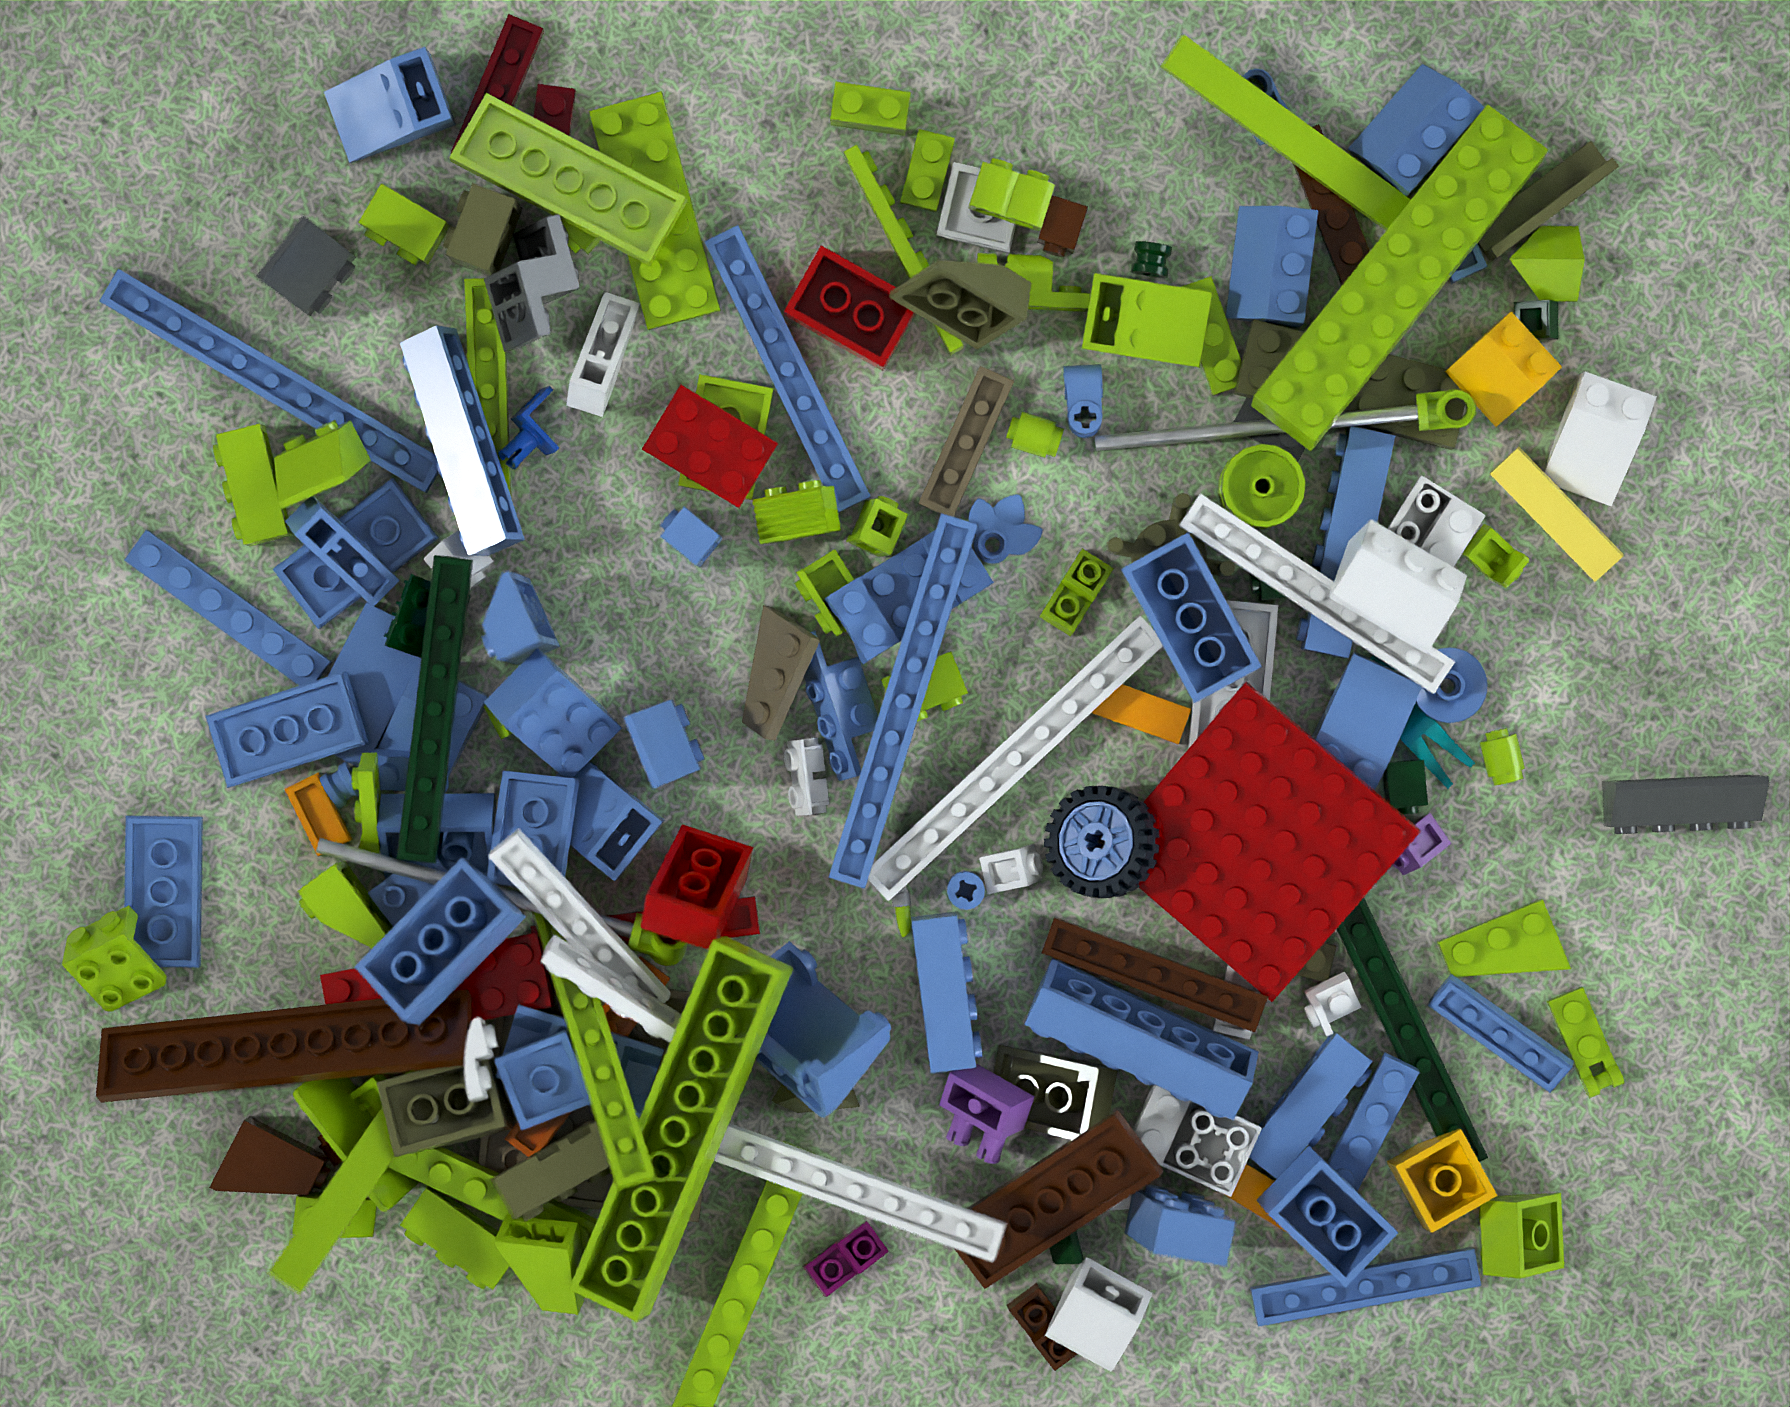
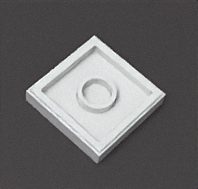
M954 162L936 237L1009 254L1016 224L968 209L980 168Z

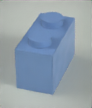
M685 507L680 512L673 509L660 525L665 530L660 537L699 568L723 540L719 534Z

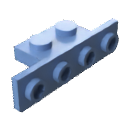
M816 630L810 632V633H812L813 635H815L816 637H818V636H817V633H816ZM819 643L804 675L806 681L805 688L807 696L813 702L818 718V730L824 737L830 754V766L836 773L838 780L843 781L859 776L862 771L851 738L874 731L878 715L859 657L827 666Z

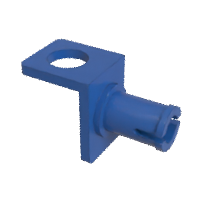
M551 386L540 389L511 418L520 432L498 452L501 460H504L506 457L510 458L505 464L516 470L519 464L536 447L545 455L555 453L559 449L558 445L529 416L553 391Z

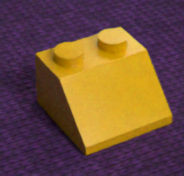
M1509 312L1445 372L1461 390L1472 397L1475 405L1497 427L1547 383L1562 366L1512 312Z
M1460 1128L1418 1143L1386 1161L1421 1226L1431 1233L1498 1196Z

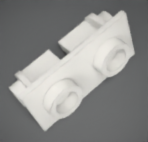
M818 738L787 741L788 749L784 752V763L786 769L791 771L792 786L788 792L791 807L795 809L796 816L826 813V805L830 804L826 778L813 780L812 772L825 771L823 745H819Z

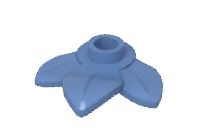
M1016 494L1003 498L994 507L985 500L978 498L971 507L968 520L971 523L978 524L974 539V551L982 561L995 564L1003 561L1009 554H1026L1040 540L1043 530L1032 524H1024L1025 509L1020 495ZM996 538L999 541L1000 547L996 552H989L986 549L985 542L987 539Z

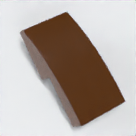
M1037 1283L1007 1304L1011 1314L1025 1330L1035 1347L1054 1371L1077 1355L1076 1352L1045 1336L1056 1308Z

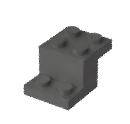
M559 214L545 217L514 233L513 238L520 262H516L484 278L504 352L521 348L551 334L549 327L550 316L543 304L554 301L580 288L578 268L572 261L568 247V233L562 225Z

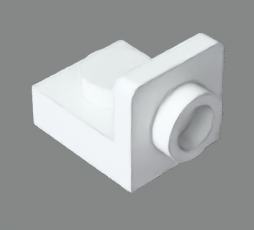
M1034 844L979 858L988 894L1026 887L1042 880L1043 863L1040 855L1035 850Z
M1345 972L1304 991L1310 1004L1304 1007L1305 1013L1312 1027L1315 1028L1320 1025L1326 1037L1334 1034L1329 1023L1361 1008L1350 979Z

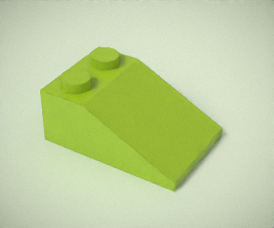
M346 861L333 864L297 891L302 897L298 902L309 918L317 917L321 923L370 948H373L393 928L368 895V891Z

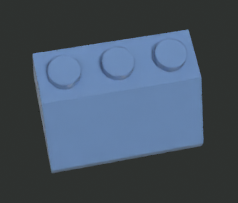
M1422 64L1351 144L1348 150L1374 173L1407 196L1485 107L1457 82Z
M1239 206L1226 319L1249 322L1255 319L1274 325L1298 328L1304 324L1318 210L1287 206Z
M511 571L502 573L482 624L486 635L482 636V641L489 656L493 657L496 655L498 661L521 665L537 648L545 654L560 647L530 578Z
M495 793L445 794L437 858L447 871L461 858H465L483 875L487 876L488 856L491 850L497 811ZM381 794L377 823L381 855L397 859L405 794ZM384 871L385 879H387L393 873Z

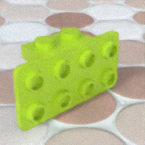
M376 1074L357 1088L349 1077L308 1081L302 1083L293 1091V1097L344 1163L382 1107L376 1082L387 1079L383 1074ZM387 1168L368 1196L381 1211L386 1212L410 1192L419 1181L391 1168Z

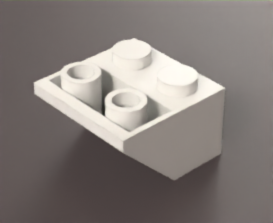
M1420 475L1387 529L1454 567L1486 515Z
M1086 1257L1083 1263L1071 1274L1045 1336L1112 1372L1139 1327L1153 1293Z

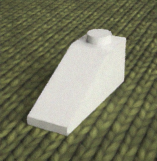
M604 292L571 376L566 406L603 417L618 376L640 303Z

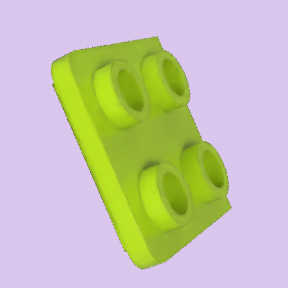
M130 905L116 912H108L100 920L86 927H78L73 930L67 937L62 966L108 1012L114 1011L165 986L167 980L166 974L134 940L138 914Z

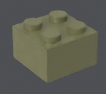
M472 183L470 190H464L460 196L456 211L461 213L456 227L450 226L445 236L443 247L447 248L446 256L457 265L487 276L500 271L523 208L514 198Z

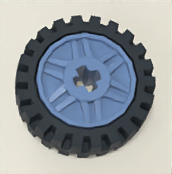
M1087 786L1083 790L1077 789L1071 792L1070 798L1064 797L1059 802L1061 808L1054 809L1050 817L1054 818L1053 822L1047 823L1045 829L1046 832H1050L1049 838L1044 839V847L1049 848L1050 852L1045 854L1047 862L1052 863L1054 866L1051 868L1054 876L1060 877L1061 880L1059 882L1065 887L1071 888V891L1092 898L1120 897L1126 895L1127 891L1137 889L1139 887L1138 883L1146 881L1149 877L1148 869L1155 867L1157 860L1153 859L1154 853H1159L1160 845L1155 844V838H1160L1159 829L1153 826L1156 820L1153 814L1147 812L1148 806L1144 802L1139 801L1138 797L1134 794L1111 786ZM1101 836H1103L1101 839L1105 841L1103 848H1101L1102 844L1098 843Z

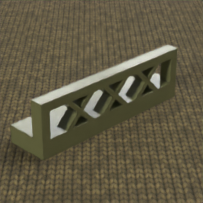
M1592 141L1588 142L1513 198L1477 243L1489 261L1492 262L1617 169L1619 165L1613 157L1606 161Z

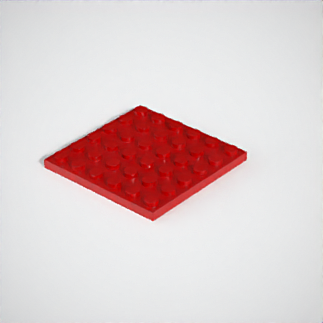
M1246 681L1145 799L1144 803L1149 808L1147 812L1153 814L1156 820L1153 826L1159 829L1160 838H1155V844L1160 845L1159 853H1154L1153 859L1157 860L1155 867L1149 868L1147 871L1150 874L1146 881H1140L1138 884L1139 888L1261 994L1268 996V1000L1273 1002L1422 830Z

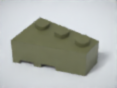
M591 1121L490 1180L512 1219L522 1216L524 1221H528L545 1211L542 1204L553 1198L560 1202L578 1191L576 1185L587 1179L593 1183L611 1171L596 1121Z

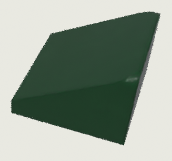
M1557 301L1514 302V315L1537 340L1558 339Z
M1077 1231L1049 1248L1054 1264L1083 1263L1082 1260L1084 1258Z

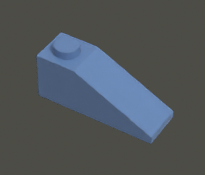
M314 496L309 497L285 521L292 533L372 607L400 581Z

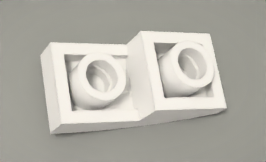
M480 1017L472 1019L464 1057L468 1100L472 1102L488 1099L486 1089L492 1088L491 1078L487 1066L480 1067L479 1061L494 1058L492 1048L498 1046L492 1024L486 1026L485 1020Z

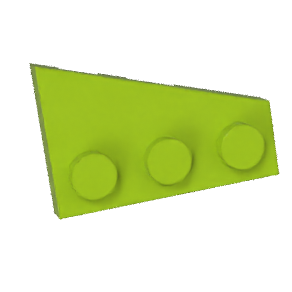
M1543 899L1437 941L1448 971L1455 977L1571 969Z

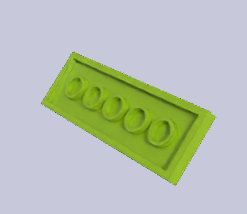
M662 91L589 111L601 153L687 198L686 205L651 267L628 255L647 329L652 330L721 311Z
M488 93L485 94L449 157L452 163L551 215L559 214L561 220L650 267L687 203L685 196Z

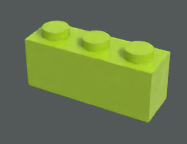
M259 423L216 434L218 444L213 445V452L218 467L224 466L227 481L222 482V487L227 503H233L236 517L232 518L231 521L236 539H242L243 545L252 546L292 536L293 533L285 522L289 518L286 507L282 509L278 503L275 462L266 426Z
M429 1186L425 1188L400 1224V1226L406 1229L404 1235L419 1246H423L426 1243L437 1251L435 1254L437 1259L451 1268H454L455 1265L462 1268L468 1273L466 1278L481 1289H485L487 1286L493 1290L510 1267L495 1247L494 1241L499 1231L446 1194Z

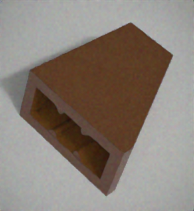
M249 1116L243 1120L209 1188L215 1191L308 1195L315 1187L321 1190L331 1172V1169L326 1167L329 1158L325 1154Z

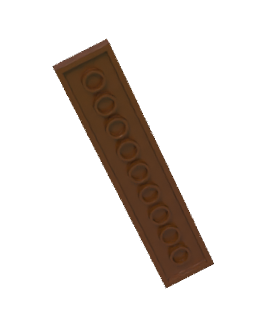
M468 989L453 991L420 1025L403 1021L382 998L102 1028L96 1097L101 1103L463 1066L466 1041L471 1025L472 995Z

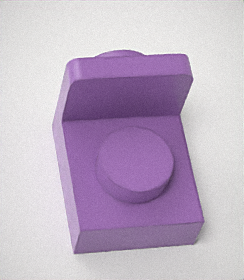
M1431 813L1422 816L1413 823L1422 831L1392 864L1403 875L1421 868L1452 844Z

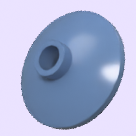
M1451 647L1438 649V651L1455 661L1444 678L1453 682L1454 689L1451 693H1445L1442 691L1440 684L1436 692L1432 694L1422 687L1416 704L1423 713L1439 722L1456 723L1466 720L1480 709L1486 698L1488 685L1485 671L1473 655L1462 649Z

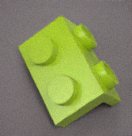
M834 549L804 569L802 568L796 573L800 580L794 584L805 602L813 599L820 612L814 616L825 634L833 631L835 636L838 637L846 632V629L839 618L827 608L823 600L854 579Z

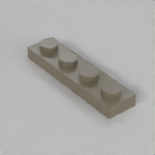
M979 367L919 500V505L939 514L942 513L954 517L1014 380L985 367Z

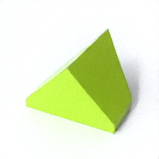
M1540 226L1509 260L1539 300L1578 302L1585 262L1579 227Z

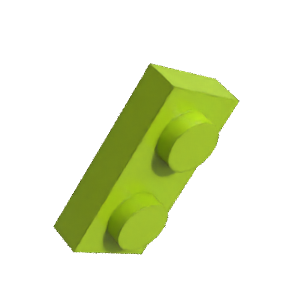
M922 129L918 130L900 200L901 204L937 212L955 138Z

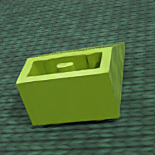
M1094 273L1082 349L1200 368L1213 292Z

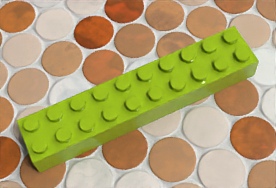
M1487 104L1257 391L1251 406L1311 452L1540 166L1548 149Z
M726 936L712 941L638 1120L655 1178L654 1180L617 1190L613 1181L569 1290L635 1322L651 1313L791 976L793 967Z

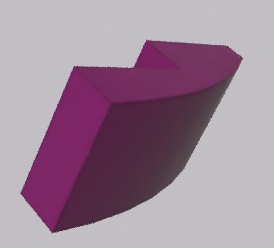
M865 1221L802 1267L823 1296L828 1297L856 1274L862 1273L889 1251L870 1224Z

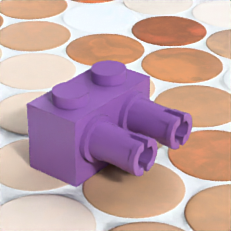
M976 1064V1068L949 1072L939 1103L941 1107L954 1114L946 1138L950 1142L954 1140L953 1144L968 1146L974 1126L984 1131V1135L976 1156L979 1159H983L986 1154L984 1162L997 1164L1000 1162L1006 1138L1024 1129L1034 1096Z

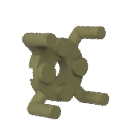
M1181 493L1173 499L1169 520L1151 524L1139 534L1134 543L1122 541L1120 538L1114 537L1107 542V551L1111 554L1130 557L1131 563L1188 533L1179 527V524L1185 517L1187 507L1191 503L1190 496L1186 493ZM1190 534L1212 575L1227 577L1234 573L1235 565L1233 562H1223L1207 558L1204 542Z

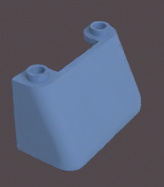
M789 941L770 956L793 967V971L756 1057V1061L817 1115L825 1118L838 1108L890 1041L889 1031L891 1026L880 1012L873 1013L866 1010L860 1016L818 981L815 971L817 963L813 956L807 950L800 951Z

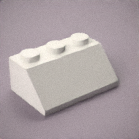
M1370 519L1348 541L1329 598L1426 653L1430 650L1458 605L1467 575Z

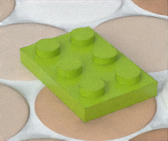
M699 374L696 394L765 435L774 388ZM680 473L678 486L711 492ZM756 482L746 499L753 500Z

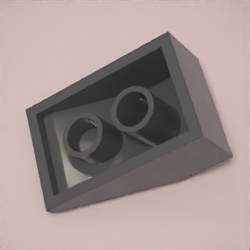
M302 216L256 277L301 311L311 316L314 311L319 314L327 307L332 299V295L329 292L337 281L343 284L350 277L356 267L352 264L356 256L305 216Z

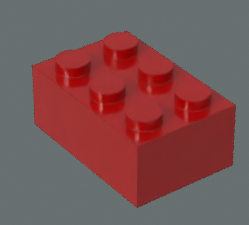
M822 245L784 310V315L787 318L882 371L886 368L916 313L890 298V292L896 288L895 286Z
M682 824L646 894L640 928L709 950L712 941L720 937L747 881L754 847Z

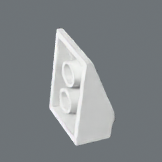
M1588 372L1577 375L1543 472L1560 489L1612 506L1645 432L1657 397Z

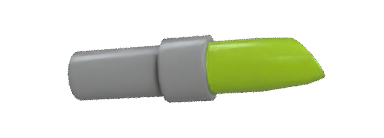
M907 885L892 898V905L895 907L896 920L902 937H905L912 929L910 892L907 891Z

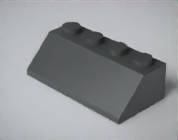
M1751 774L1602 781L1604 826L1614 827V834L1637 833V826L1651 825L1652 832H1674L1675 824H1690V831L1713 830V823L1727 822L1728 829L1751 828L1750 821H1762L1769 788V776Z

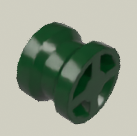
M1136 241L1134 251L1137 253L1136 261L1131 265L1130 272L1154 278H1167L1168 268L1165 265L1166 259L1171 256L1172 247L1160 243Z

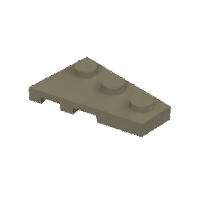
M763 605L742 723L764 739L775 741L821 639L770 606Z

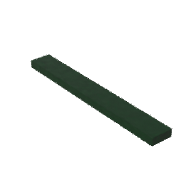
M434 555L397 859L427 863L437 862L473 568L472 559Z
M1363 898L1336 929L1397 1058L1419 1069L1420 1073L1412 1089L1435 1137L1460 1128L1478 1161L1481 1162L1488 1158L1484 1147L1366 900Z

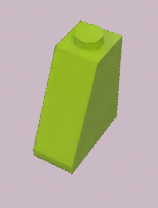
M506 1214L495 1238V1247L542 1311L578 1315L585 1297L569 1290V1287L584 1254L579 1223L542 1218H531L528 1221H524L522 1216L512 1219L511 1215Z

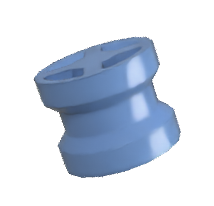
M346 761L338 766V770L335 773L324 774L320 777L324 790L337 808L341 809L346 806L348 799L351 797H359V790H353L352 767Z
M962 871L951 877L948 882L947 893L949 900L954 906L959 909L968 910L975 908L981 903L984 898L985 888L983 881L978 875L970 871Z

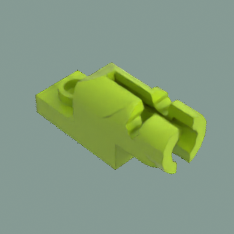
M996 253L977 254V263L999 265ZM1008 254L1005 267L1031 282L1028 309L1088 312L1090 293H1082V287L1059 286V292H1052L1053 261L1041 255Z

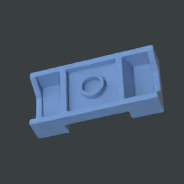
M936 530L823 600L827 608L839 618L851 637L862 664L902 641ZM972 547L952 609L994 583Z

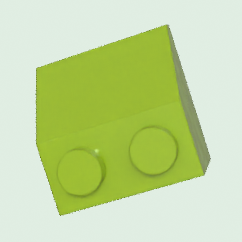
M332 420L316 428L315 432L317 435L306 439L304 434H300L283 443L285 450L274 457L278 503L282 509L346 482L371 461L351 420L337 425L336 421Z
M1561 1193L1499 1195L1480 1205L1479 1222L1481 1224L1482 1245L1480 1256L1483 1275L1521 1279L1565 1268Z

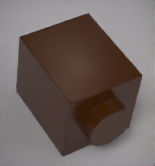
M1052 195L1037 243L1044 245V252L1058 257H1064L1066 252L1073 254L1088 206Z

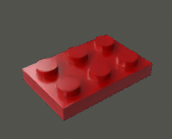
M680 385L642 447V450L740 509L777 448L778 443L683 385Z

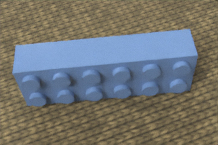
M1053 957L1034 995L1024 1024L1041 1037L1057 1039L1065 1043L1069 1049L1076 1053L1092 1055L1100 1059L1105 1066L1111 1069H1122L1135 1075L1140 1082L1146 1085H1157L1170 1091L1172 1096L1181 1101H1192L1203 1106L1207 1112L1216 1117L1225 1116L1233 1121L1253 1083L1259 1053L1248 1046Z

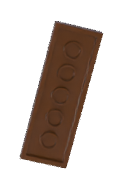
M1116 1110L967 1208L1007 1223L996 1259L993 1262L955 1248L954 1250L983 1288L986 1289L1160 1177L1164 1170L1125 1118Z

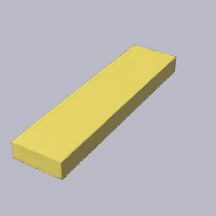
M1519 446L1490 473L1594 582L1623 557L1624 554Z

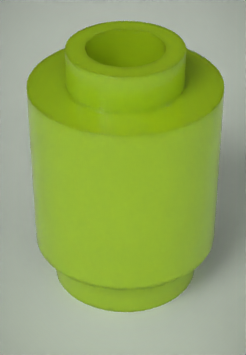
M1022 411L1020 418L1012 417L1006 438L1013 440L1011 448L1043 458L1046 455L1055 457L1064 428L1055 426V421Z
M1507 728L1485 733L1486 740L1479 743L1487 775L1492 777L1494 786L1524 779L1522 769H1525L1517 734H1509Z

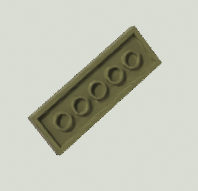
M1254 319L1250 325L1234 394L1253 399L1257 391L1305 332ZM1389 354L1343 412L1416 405V393L1460 388L1446 374L1445 371L1447 369ZM1461 398L1450 399L1445 406L1446 415L1451 419L1461 418L1465 401ZM1418 420L1359 426L1449 450L1455 448L1460 429L1445 428L1419 431Z

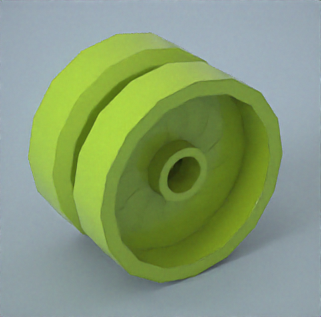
M1258 444L1244 448L1227 461L1219 475L1217 493L1223 509L1252 528L1263 530L1284 523L1296 513L1304 499L1305 478L1300 464L1291 453L1276 445ZM1262 479L1268 482L1265 487L1268 492L1264 494L1259 493L1255 487L1256 482Z

